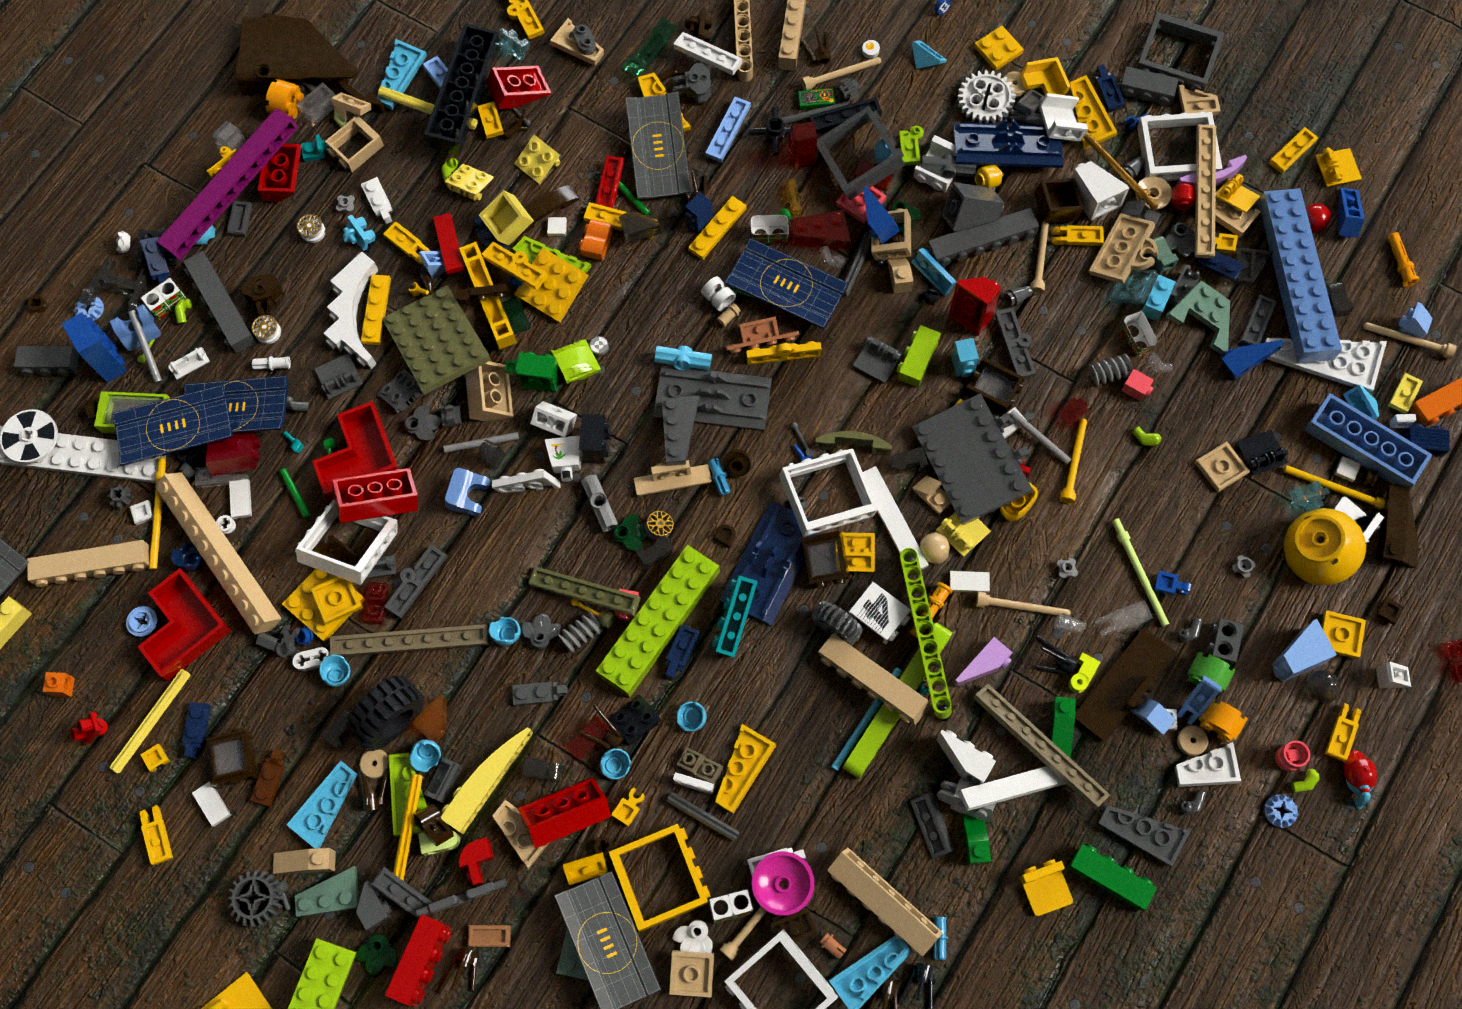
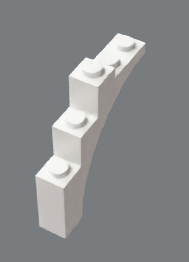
M361 252L331 280L334 287L332 290L338 297L327 308L330 311L329 316L335 323L324 332V335L327 338L326 343L332 349L336 347L340 352L345 349L350 355L355 354L357 361L362 366L367 365L372 369L376 362L361 344L357 331L356 317L362 292L371 280V275H375L379 270L375 262L365 253Z

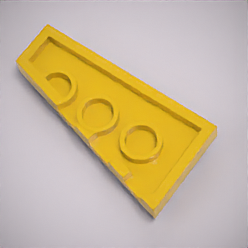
M1087 75L1071 81L1072 96L1079 98L1075 106L1078 123L1087 124V132L1098 143L1116 136L1117 130ZM1082 138L1084 150L1091 147V145L1084 138Z

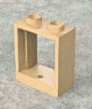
M358 115L325 141L328 147L326 149L333 158L336 156L339 159L340 165L344 169L348 168L351 172L356 170L384 146L381 137ZM357 132H360L370 142L348 160L338 148Z
M907 209L887 211L897 224L904 223V242L880 245V241L878 239L874 240L871 236V253L875 261L879 259L910 257L911 217Z

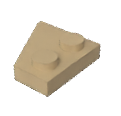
M1184 85L1178 86L1182 113L1190 114L1203 111L1219 115L1221 110L1217 95L1204 93L1197 89L1191 91L1185 89Z

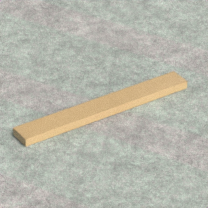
M1198 124L1196 130L1195 257L1213 259L1215 257L1216 126Z

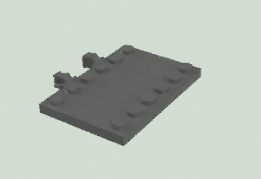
M981 393L912 426L963 526L1033 492L1020 467L1023 464L1022 460L1030 457L1028 448L1025 446L1016 452L1014 448L1010 449L1002 434L1004 433V428L1013 424L1010 415L1008 414L1001 418L999 416L993 417Z

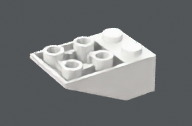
M941 730L936 740L960 777L978 785L983 784L996 762L992 759L993 756L986 751L980 752L976 750L975 745L969 741L964 740L963 742L959 740L952 731Z

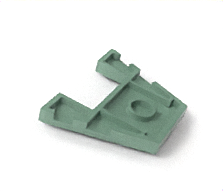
M1201 280L1166 314V317L1177 325H1181L1187 313L1191 314L1215 331L1209 347L1223 355L1228 351L1230 300Z

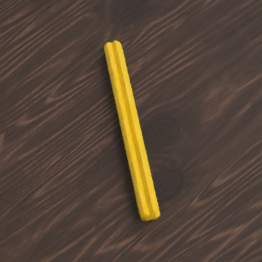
M418 774L411 775L393 871L403 881L414 826V814L417 810L423 778Z

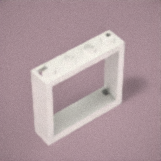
M1202 111L1190 114L1146 115L1141 117L1137 129L1142 158L1145 161V177L1155 176L1165 181H1178L1181 177L1196 172V164L1155 167L1148 129L1197 126L1198 124L1214 125L1212 112ZM1216 136V172L1223 168Z
M853 448L843 451L840 449L831 455L828 453L822 454L813 460L808 458L795 465L790 463L788 466L783 467L779 474L803 537L871 518L878 510ZM846 463L863 506L808 522L791 478Z
M333 499L329 506L326 505L323 514L317 517L313 527L307 530L304 539L298 542V547L295 550L297 562L361 585L396 536L397 520L382 516L352 521L380 531L354 567L312 551L338 516L335 500Z
M784 929L724 981L727 984L725 988L730 995H736L741 1001L739 1005L742 1009H757L735 983V980L780 941L826 996V999L815 1009H826L839 996Z

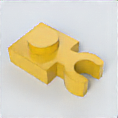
M1219 233V238L1215 237L1216 251L1235 255L1238 235Z
M635 788L630 790L628 801L622 798L611 814L628 827L640 811L636 805L645 798L643 793L639 798H634Z

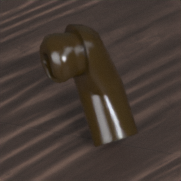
M423 272L419 277L426 287L425 290L429 291L428 295H432L434 292L433 281L428 273Z

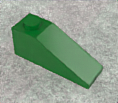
M1055 697L1051 702L1050 740L1071 758L1076 698Z
M962 813L967 865L989 864L991 862L985 821Z

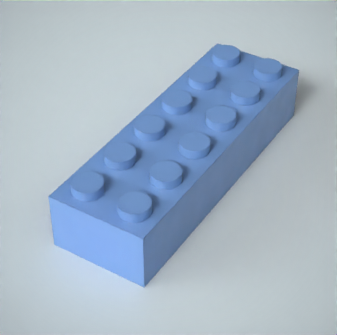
M1331 393L1322 401L1304 431L1343 455L1360 463L1366 469H1371V472L1377 471L1378 476L1389 483L1409 489L1415 484L1432 457L1431 453Z

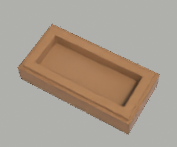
M469 925L468 947H510L511 925Z

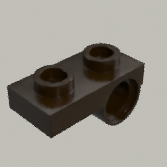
M434 804L414 814L415 824L436 847L454 837L453 830L441 819V815Z

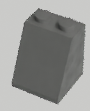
M953 182L942 216L953 231H960L999 220L1000 214L1004 210V202L992 188Z

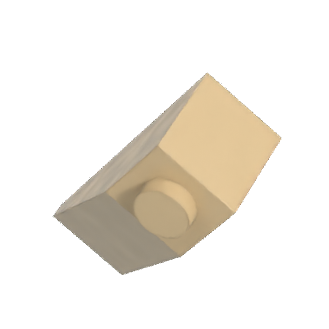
M317 848L274 853L273 874L335 872L336 851L331 848Z

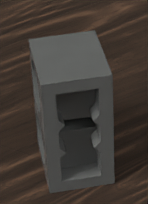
M1221 618L1216 623H1213L1210 635H1213L1212 642L1208 643L1206 653L1225 661L1230 666L1234 665L1237 662L1244 625ZM1222 629H1226L1230 636H1225L1222 633ZM1218 647L1223 648L1226 652V655L1220 654L1218 651Z

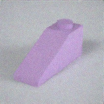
M993 637L958 676L954 685L957 687L997 672L1000 667L1005 669L1012 661L1009 657L1013 652Z

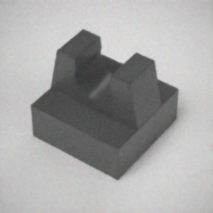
M446 405L445 408H441L443 428L462 426L460 406Z

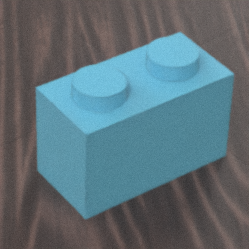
M1158 275L1142 309L1145 317L1154 321L1159 320L1176 281Z
M974 338L959 340L954 343L951 359L956 377L971 376L976 370L979 357Z

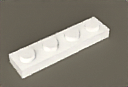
M684 32L674 42V49L731 75H734L742 64V58Z

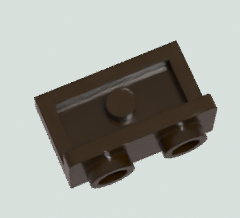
M333 535L328 536L325 545L312 550L351 566L357 564L359 559L357 553Z
M808 908L785 918L780 915L772 918V923L769 924L773 937L784 929L794 943L817 934ZM780 941L777 943L778 949L784 947Z

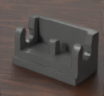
M1185 265L1169 296L1168 304L1175 306L1197 284L1199 271L1193 274L1190 272L1191 266Z
M442 757L441 763L424 795L445 804L462 767Z

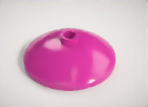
M785 851L772 853L763 858L754 870L752 876L753 894L760 906L772 914L780 916L795 914L809 903L813 895L814 876L812 870L803 858L794 853ZM785 881L787 887L785 889L780 888V882Z

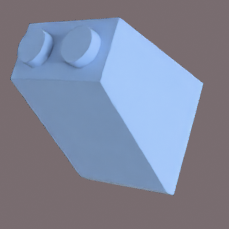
M1317 619L1304 627L1272 664L1273 672L1281 682L1324 665L1337 655Z

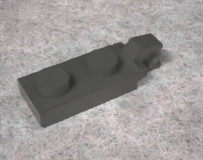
M557 682L512 685L514 706L554 703V701H558V696H568L567 685L557 686Z

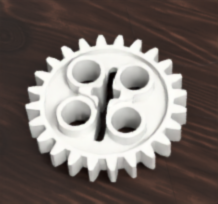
M985 70L984 74L978 71L977 76L972 73L971 79L966 77L965 83H961V88H959L958 92L959 107H962V113L967 112L966 118L972 116V122L978 119L979 123L985 121L986 124L990 120L995 124L996 119L1001 122L1003 116L1007 118L1008 112H1011L1012 106L1015 104L1016 94H1014L1015 88L1011 87L1012 82H1007V77L1001 79V73L995 76L994 71L988 74L987 70ZM988 85H991L986 108L982 110Z

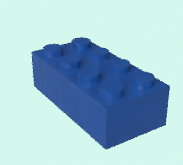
M81 312L62 323L77 352L107 383L127 372L124 367L126 362L117 353L116 350L118 348L112 340L110 341L107 334L103 333L99 325H96L91 317L87 318Z

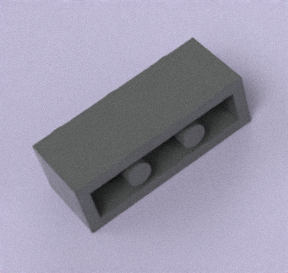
M1126 66L1120 91L1126 97H1134L1143 101L1171 106L1179 78Z
M17 346L14 367L25 376H32L33 374L68 376L69 374H77L79 353L72 346Z

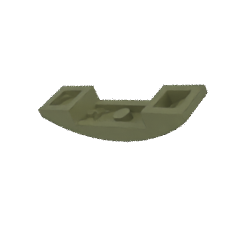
M856 431L828 433L816 438L815 449L834 450V444L836 443L872 447L871 454L890 456L892 445L883 439Z

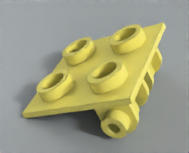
M533 135L514 164L537 183L541 184L552 166H559L561 161L559 160L560 154L536 135Z
M462 164L445 180V183H447L449 190L460 195L463 194L465 197L468 196V198L476 201L481 199L482 194L480 192L494 177L469 165Z
M956 512L948 519H944L941 523L942 525L936 529L946 537L948 542L963 557L991 532L979 519L963 526Z

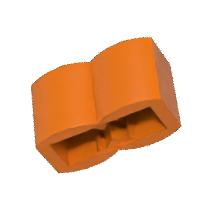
M591 219L589 224L585 225L584 234L586 235L579 243V250H581L582 256L603 261L613 232L611 223Z

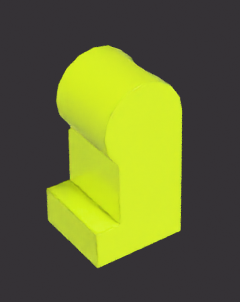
M1085 653L1079 656L1077 663L1081 666L1077 674L1068 683L1070 690L1074 693H1081L1087 688L1101 663Z

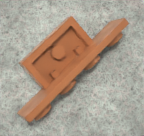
M776 316L739 324L742 342L725 346V350H730V353L741 351V347L748 346V349L759 347V343L766 342V345L775 344L777 339L784 338V341L794 340L795 336L799 335V331L779 334Z

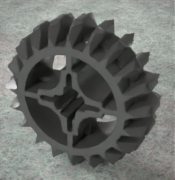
M825 601L820 602L815 607L811 617L814 623L831 636L834 633L849 645H854L861 637L860 635L863 631L861 625L846 611L835 604L832 605L830 602Z
M255 870L253 874L247 871L246 878L240 875V882H232L235 889H228V892L232 893V897L229 896L226 899L232 902L227 908L234 909L230 915L232 917L237 916L236 922H242L243 926L250 924L251 927H256L257 923L263 926L265 920L267 922L272 921L271 914L274 916L278 915L275 909L282 908V905L278 904V900H283L284 897L277 893L281 892L282 888H275L280 881H274V875L270 874L268 876L266 871L260 873L259 870ZM260 882H263L268 887L270 895L263 894ZM250 885L249 891L243 894L244 890ZM256 895L259 896V897H262V898H258L257 900H254V901L249 900V899H252L253 897H256ZM241 902L248 904L250 916L244 912ZM269 902L267 907L261 913L258 914V912L261 911V906L264 903Z

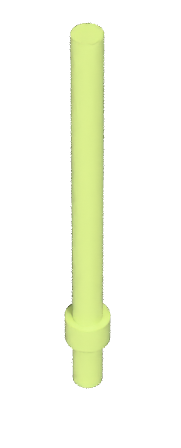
M1119 518L1115 519L1112 523L1118 534L1119 543L1123 544L1161 626H1167L1169 622L1129 541L1131 538L1128 532H1125Z

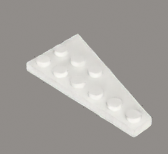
M1267 338L1265 343L1277 340L1284 342L1283 348L1268 357V360L1351 387L1361 384L1370 393L1374 390L1387 341L1376 343L1340 340L1342 350L1335 360L1297 363L1291 339Z

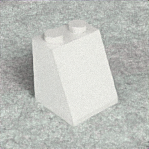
M1092 161L1086 164L1081 163L1075 167L1072 178L1076 179L1084 211L1090 221L1123 205L1129 190L1128 185Z

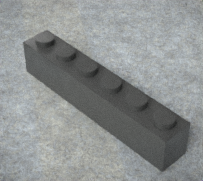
M1028 208L1000 217L997 221L929 240L927 249L930 252L929 254L944 267L957 260L963 261L972 255L978 256L991 249L997 250L1006 244H1015L1021 239H1031L1037 234L1039 224L1032 209Z
M201 251L184 260L183 262L187 267L184 271L189 278L194 279L192 285L197 293L201 292L202 296H200V299L205 306H209L210 310H208V313L212 320H217L218 324L215 326L221 335L224 334L226 336L223 340L229 349L233 348L238 353L255 344L256 341L205 253Z

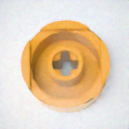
M275 79L277 82H272L267 91L266 100L269 101V106L266 105V111L271 114L278 108L292 119H296L298 115L297 108L299 103L303 102L304 94L301 93L298 85L281 79Z
M1214 699L1200 716L1199 721L1201 723L1199 726L1208 732L1211 730L1218 733L1217 737L1224 742L1235 741L1248 718L1246 716L1241 718L1242 713L1225 702L1221 701L1220 704L1214 703L1216 700Z

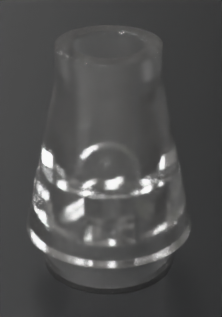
M1065 613L1062 615L1057 614L1054 621V629L1058 630V632L1083 633L1085 622L1079 621Z

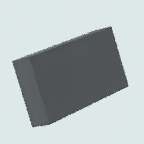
M1030 89L1017 102L1015 108L1031 116L1039 108L1045 96Z
M233 201L226 232L228 236L246 237L252 210L251 202Z

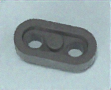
M583 24L575 26L573 38L579 52L583 55L593 54L596 50V43L590 28Z

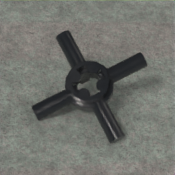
M773 106L771 108L772 117L767 121L765 128H749V135H765L769 142L772 143V155L778 156L779 142L783 140L785 134H802V127H785L784 121L779 118L778 107Z

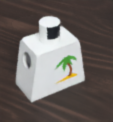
M580 436L545 439L553 472L561 473V480L564 482L572 481V472L581 470Z

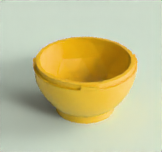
M1329 508L1313 509L1296 518L1289 526L1283 544L1285 559L1290 569L1302 580L1319 586L1337 584L1348 579L1359 569L1366 554L1365 536L1361 527L1344 512ZM1319 537L1325 538L1323 543H1318L1317 539ZM1335 559L1338 560V562L1334 565L1330 562L1334 561Z

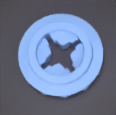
M86 294L84 298L79 297L80 300L78 303H75V309H73L75 315L82 312L87 318L91 317L95 321L102 315L104 305L100 298L95 295L89 296ZM88 303H89V305H90L91 307L89 308V311L87 312L84 308H87V305H88Z
M146 606L133 609L126 620L128 631L134 636L144 637L151 635V632L157 628L156 624L159 621L157 613ZM145 618V621H147L148 625H141L139 621H137V619L144 620Z
M1274 795L1265 804V816L1276 827L1285 828L1291 826L1299 815L1297 811L1298 806L1295 805L1292 798L1285 795ZM1283 804L1284 810H1287L1289 813H1285L1281 817L1280 812L1276 808H1280Z

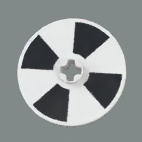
M33 409L21 411L12 416L2 428L0 434L1 448L15 462H37L46 457L54 448L58 438L57 425L43 411Z

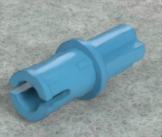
M718 458L710 460L708 465L713 476L712 481L716 483L719 494L725 496L730 493L725 478L727 475L723 472Z
M933 917L934 925L943 932L934 943V959L945 960L946 939H948L946 936L947 917Z

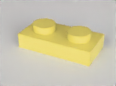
M1404 373L1388 406L1403 414H1407L1423 381Z

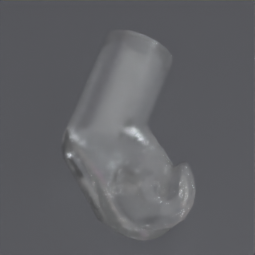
M828 246L820 249L825 264L836 268L842 266L844 258L841 255H831Z
M1150 353L1147 356V362L1153 371L1172 373V363H1163L1156 353Z

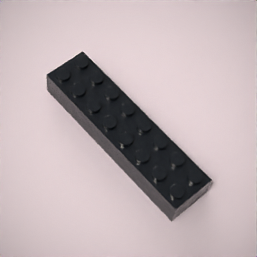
M464 24L424 133L425 147L460 156L499 47V32Z

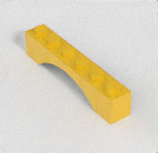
M474 242L460 247L459 250L474 287L493 285L477 243ZM489 296L486 300H480L499 349L516 344L517 341L499 298Z

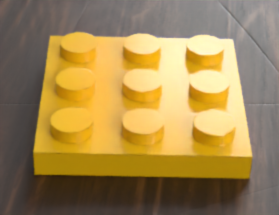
M542 247L532 265L547 273L548 278L537 290L522 283L514 295L561 323L589 275Z
M315 569L282 605L309 627L321 640L326 642L351 614L330 624H325L311 588L337 576ZM356 591L359 600L362 604L365 601V598Z

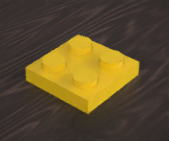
M1000 26L974 44V48L995 71L1023 54L1024 51L1003 26Z
M335 577L311 588L326 625L363 608L351 581Z
M1326 610L1323 614L1321 627L1335 653L1354 659L1360 658L1366 620Z

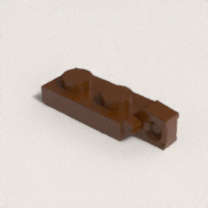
M274 748L271 757L266 759L250 801L271 807L285 771V763L282 762L285 752Z

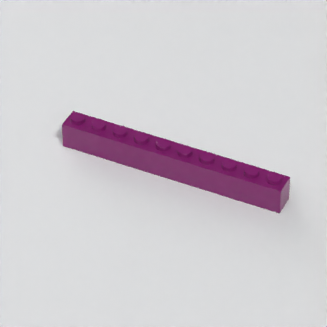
M276 108L253 135L246 140L244 145L233 155L227 164L221 168L201 193L197 195L193 202L186 207L184 212L173 222L167 231L161 235L157 242L180 261L299 128L294 120Z

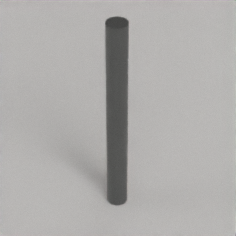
M843 102L782 117L781 119L784 121V124L808 119L809 115L849 104L848 102Z

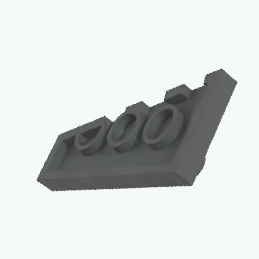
M699 396L662 398L666 466L686 464L693 425L700 401Z
M1106 806L1097 825L1169 867L1174 865L1191 832L1187 829L1161 823L1148 817L1138 816L1112 806Z

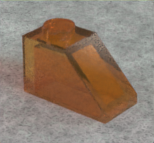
M442 694L412 722L429 740L438 741L443 737L447 729V700Z

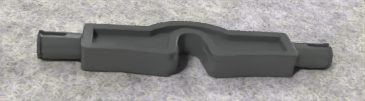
M504 878L467 890L464 894L453 895L431 903L415 911L419 919L421 914L425 916L432 915L493 893L495 890L508 885Z

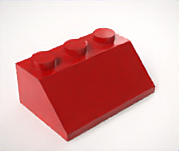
M283 144L261 169L258 192L264 201L282 202L294 194L301 144Z

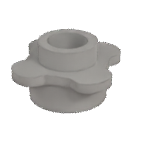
M340 195L337 197V211L349 213L354 210V196L344 197Z
M1240 555L1237 557V563L1232 566V570L1235 573L1242 574L1244 578H1248L1251 576V570L1256 565L1251 559Z
M1073 558L1065 561L1062 559L1058 560L1057 566L1059 567L1058 571L1061 578L1076 577L1078 575L1075 567L1076 560Z

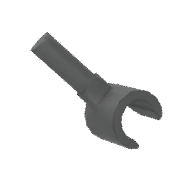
M282 880L275 888H282V891L277 893L284 897L282 901L287 911L291 908L285 892L290 887L285 880Z

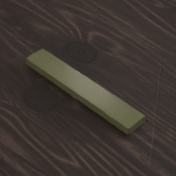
M536 566L528 582L529 586L632 616H635L641 599L640 596Z

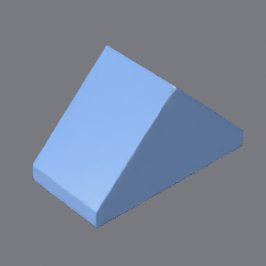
M420 251L418 253L423 266L432 279L446 272L441 251Z
M1143 695L1144 701L1139 708L1136 709L1134 707L1130 711L1164 736L1176 719L1160 703Z

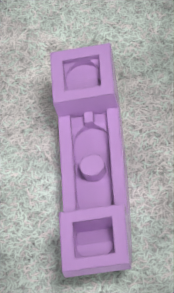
M1243 155L1229 160L1224 170L1216 172V186L1225 183L1237 174L1244 165L1247 156ZM1196 172L1181 177L1177 185L1186 182L1196 190Z

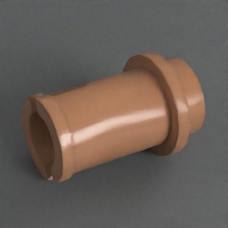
M826 933L819 942L822 945L821 947H825L837 960L847 950L833 938L832 934Z

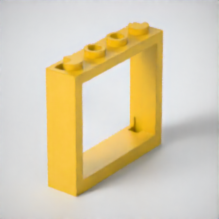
M678 824L609 852L639 932L709 904L707 898L711 896L707 885L702 887L700 879L703 878L699 866L695 867L693 864L694 852L692 847L687 848L684 840L688 839L684 827L679 828ZM675 833L700 898L644 921L620 855Z

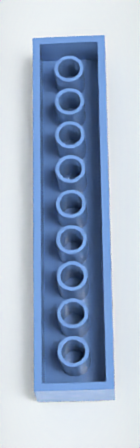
M1301 188L1264 191L1258 204L1297 363L1335 360L1342 347Z

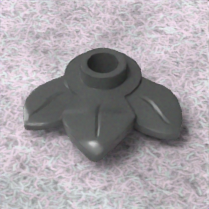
M1185 223L1173 225L1171 234L1165 239L1171 251L1176 249L1180 255L1189 257L1193 245H1195V231L1189 230Z
M424 405L415 409L413 416L406 419L404 426L407 432L416 434L421 440L429 441L435 438L433 430H436L441 425L442 419L436 415L429 414V406ZM417 423L416 427H411L412 424Z
M545 613L537 615L533 623L524 622L522 625L524 637L531 640L532 645L537 649H545L552 639L558 637L561 631V625L558 623L551 624L549 616Z

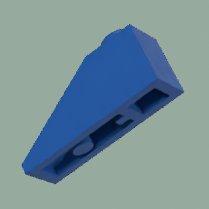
M865 186L863 191L867 220L871 228L869 233L874 240L878 239L883 244L900 230L895 220L868 187Z
M1340 187L1337 219L1338 233L1346 238H1358L1365 220L1359 190Z
M1277 340L1237 347L1234 350L1229 349L1222 355L1221 363L1236 380L1283 348L1284 342Z

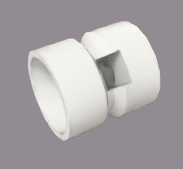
M716 276L704 285L701 293L708 301H712V305L718 311H723L728 308L729 304L733 303L736 294L729 287H725V283Z

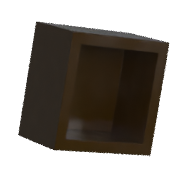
M1075 178L1041 180L1034 192L1043 223L1077 221L1084 210Z

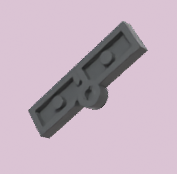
M1014 308L995 312V318L1014 372L1023 376V379L1035 376L1036 371L1028 351L1032 338L1029 334L1022 333Z
M430 545L414 566V570L405 568L401 571L400 578L403 582L384 607L402 619L448 556L433 545Z

